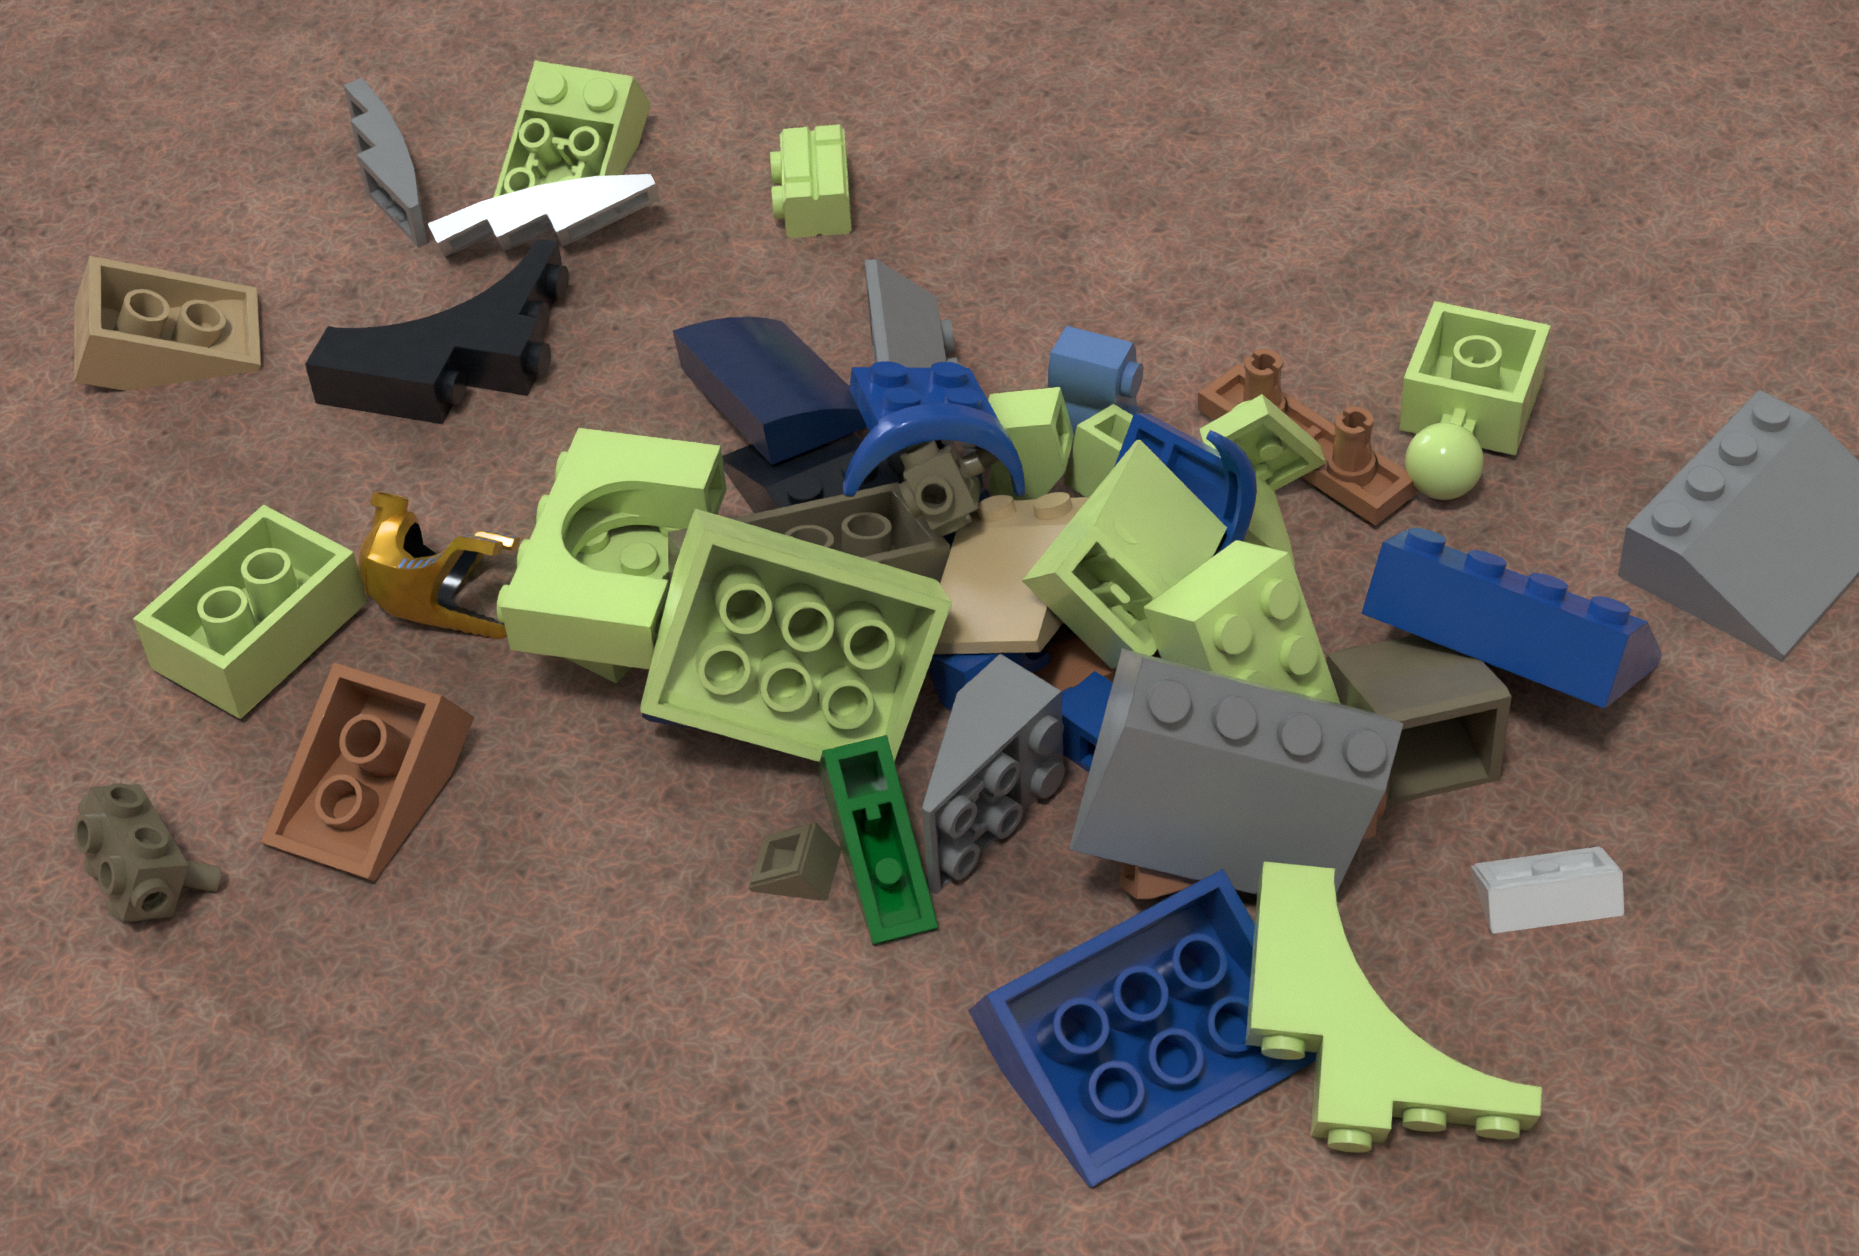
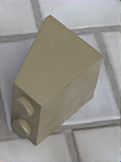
M1414 634L1365 646H1353L1342 651L1327 654L1326 662L1342 705L1374 712L1403 723L1386 786V806L1500 780L1512 696L1503 682L1482 660Z

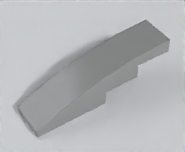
M363 78L344 85L351 116L350 122L358 151L357 158L366 194L420 248L428 244L424 211L414 166L404 137L386 105Z

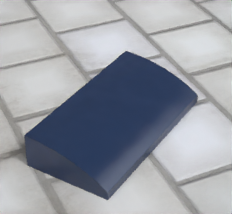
M728 317L691 324L673 330L683 371L771 465L867 428L849 390L850 386L782 321L761 317Z

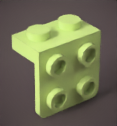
M1261 394L1252 400L1236 405L1229 413L1199 428L1203 443L1214 449L1216 447L1206 439L1210 430L1229 438L1246 453L1253 465L1256 474L1257 494L1251 523L1244 541L1289 552L1293 566H1295L1291 543L1275 490L1326 464L1320 443Z

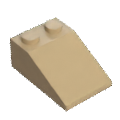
M89 256L74 303V382L129 391L259 371L261 355L257 287Z
M1054 492L1034 500H1013L1012 496L996 495L978 503L977 510L970 514L972 521L956 531L940 585L951 599L952 604L934 654L1041 652L1064 622L1022 580L1089 497L1070 498L1068 493Z

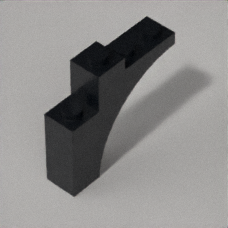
M537 239L518 265L500 281L470 300L448 310L413 321L365 328L327 326L305 363L315 403L443 424L452 406L460 405L463 401L466 386L528 396L537 377H544L549 369L551 349L548 343H544L543 335L548 327L549 311L556 299H562L565 296L569 283L568 268L562 265L558 242Z

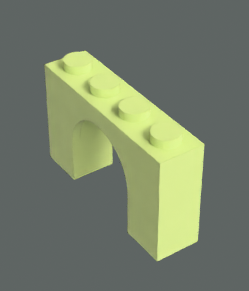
M578 428L568 452L563 451L559 455L555 472L556 480L550 494H544L539 501L536 526L530 539H524L520 544L517 555V569L510 585H503L499 592L497 618L499 622L505 625L510 650L649 670L667 600L669 581L593 569L580 563L575 557L589 541L611 529L628 525H653L685 529L689 526L695 508L717 515L727 491L721 446Z

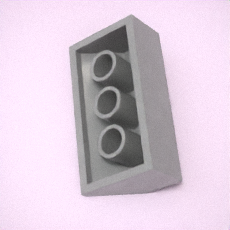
M877 259L864 260L874 363L890 361L905 367L931 368V365L937 362H953L958 364L957 357L946 358L945 355L954 353L951 319L940 320L937 296ZM960 441L963 448H971L970 443ZM905 448L886 458L887 463L900 478L901 483L905 482L903 476L905 466L900 456L906 452Z

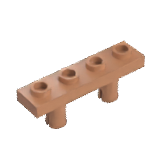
M1259 349L1254 351L1252 357L1248 355L1245 358L1244 366L1239 363L1198 392V410L1214 420L1229 413L1236 405L1263 394L1321 445L1326 464L1301 477L1375 526L1416 495V488L1407 471L1372 449L1371 436L1374 425L1372 413L1362 407L1350 406L1343 409V415L1338 413L1335 416L1334 424L1281 391L1283 360L1273 350Z

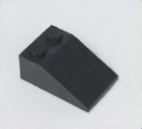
M852 433L774 465H771L750 444L722 456L724 471L754 513L843 494V481L846 470L864 438ZM884 459L866 476L858 491L896 482L901 484V480Z

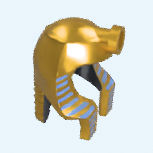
M372 492L370 504L376 506L372 529L361 545L358 565L366 594L373 598L387 613L398 618L446 629L451 628L455 631L461 630L465 633H472L476 636L481 635L485 638H505L507 633L504 623L492 617H486L475 611L459 607L453 601V596L460 584L485 554L493 556L499 555L502 549L509 551L518 550L521 537L493 530H485L475 535H460L450 543L446 550L441 553H435L423 543L417 515L412 511L407 512L409 498L384 492Z

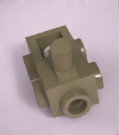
M934 440L906 447V452L900 456L905 466L903 473L905 482L899 484L905 503L913 517L918 518L924 515L930 529H935L938 536L952 533L970 523L972 518L969 513L977 510L981 492V484L977 475L985 472V468L1000 460L989 451L977 445L972 448H963L961 442L956 440Z
M116 783L109 786L90 787L89 793L81 799L78 805L80 815L75 821L74 839L78 851L85 854L83 863L85 871L98 879L102 893L109 896L107 910L113 917L123 922L171 918L174 916L182 887L217 892L221 878V866L185 860L181 849L176 845L140 784L127 785Z

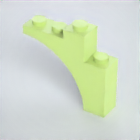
M1264 861L1257 889L1245 1045L1261 1046V1053L1263 1055L1284 1060L1302 1059L1305 1057V1051L1316 1052L1311 1137L1328 1138V1147L1334 1150L1368 1152L1372 1150V1143H1384L1391 1131L1392 1117L1403 1118L1402 1126L1405 1128L1426 1132L1446 1130L1447 1123L1473 1125L1477 1135L1491 1139H1515L1520 1136V1130L1530 1131L1541 1116L1542 1087L1514 1083L1493 1077L1453 1060L1412 1032L1385 1005L1371 987L1356 962L1344 933L1336 900L1334 885L1335 869Z

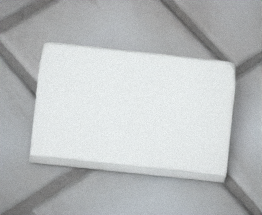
M1600 846L1475 863L1474 866H1471L1472 877L1492 934L1623 916L1624 914L1623 872Z

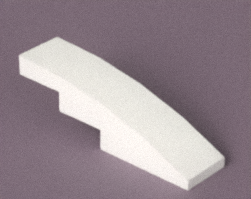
M651 174L592 176L537 185L484 200L428 223V226L445 257L494 234L503 251L517 247L554 229L561 245L565 246L660 200Z

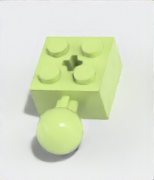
M1434 301L1403 379L1399 430L1416 434L1406 451L1405 468L1407 474L1413 480L1414 487L1419 492L1436 500L1459 498L1468 493L1480 479L1484 466L1482 448L1516 456L1544 378L1551 325Z

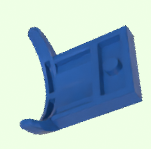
M890 361L876 362L871 367H852L849 390L869 433L859 445L846 470L843 481V494L846 497H854L866 476L890 455L911 445L934 440L962 441L989 451L1007 467L1014 494L1016 496H1023L1025 494V479L1018 452L970 368H965L953 362H937L932 364L931 368L905 367Z
M1134 412L1116 464L1135 441L1141 440L1227 527L1213 556L1235 540L1244 541L1251 523L1257 494L1255 470L1246 453L1235 442L1213 430L1208 432L1206 439L1216 449L1150 414Z

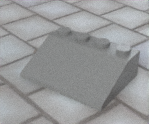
M1758 390L1626 526L1618 576L1770 657L1783 662L1859 577V460L1813 415Z
M1122 649L1069 849L1198 881L1224 869L1234 889L1257 894L1258 880L1264 861L1335 869L1334 885L1335 892L1337 893L1386 790L1403 723L1374 712Z

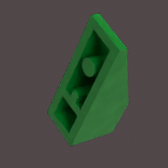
M887 735L822 750L819 771L834 829L872 945L938 929Z

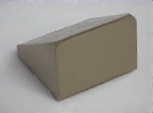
M816 822L764 836L749 889L752 892L819 901L828 900L841 849Z

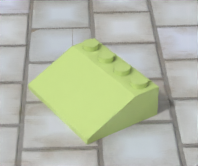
M695 508L674 567L640 711L644 714L820 762L822 750L887 735L895 761L952 601L938 580Z

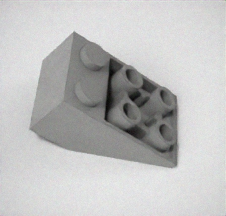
M999 654L957 692L923 802L922 817L928 889L936 895L953 878L961 880L966 877L976 865L979 854L997 837L1000 839L1008 837L1018 826L1023 812L1039 797L1043 799L1050 797L1058 789L1064 778V725L1062 723L1061 690L1002 654Z

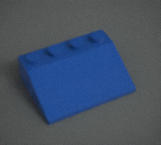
M1409 528L1408 531L1404 530L1382 543L1361 612L1365 616L1604 709L1654 670L1660 662L1662 652L1649 623L1629 615L1630 607L1620 601L1602 596H1594L1591 600L1568 592V584L1556 577L1541 573H1531L1528 577L1506 569L1507 562L1492 553L1471 550L1467 554L1445 546V537L1427 529Z
M1224 869L990 992L968 1010L1003 1075L1089 1188L1316 1061V1052L1305 1051V1057L1302 1059L1284 1060L1263 1055L1261 1053V1046L1245 1045L1255 924Z

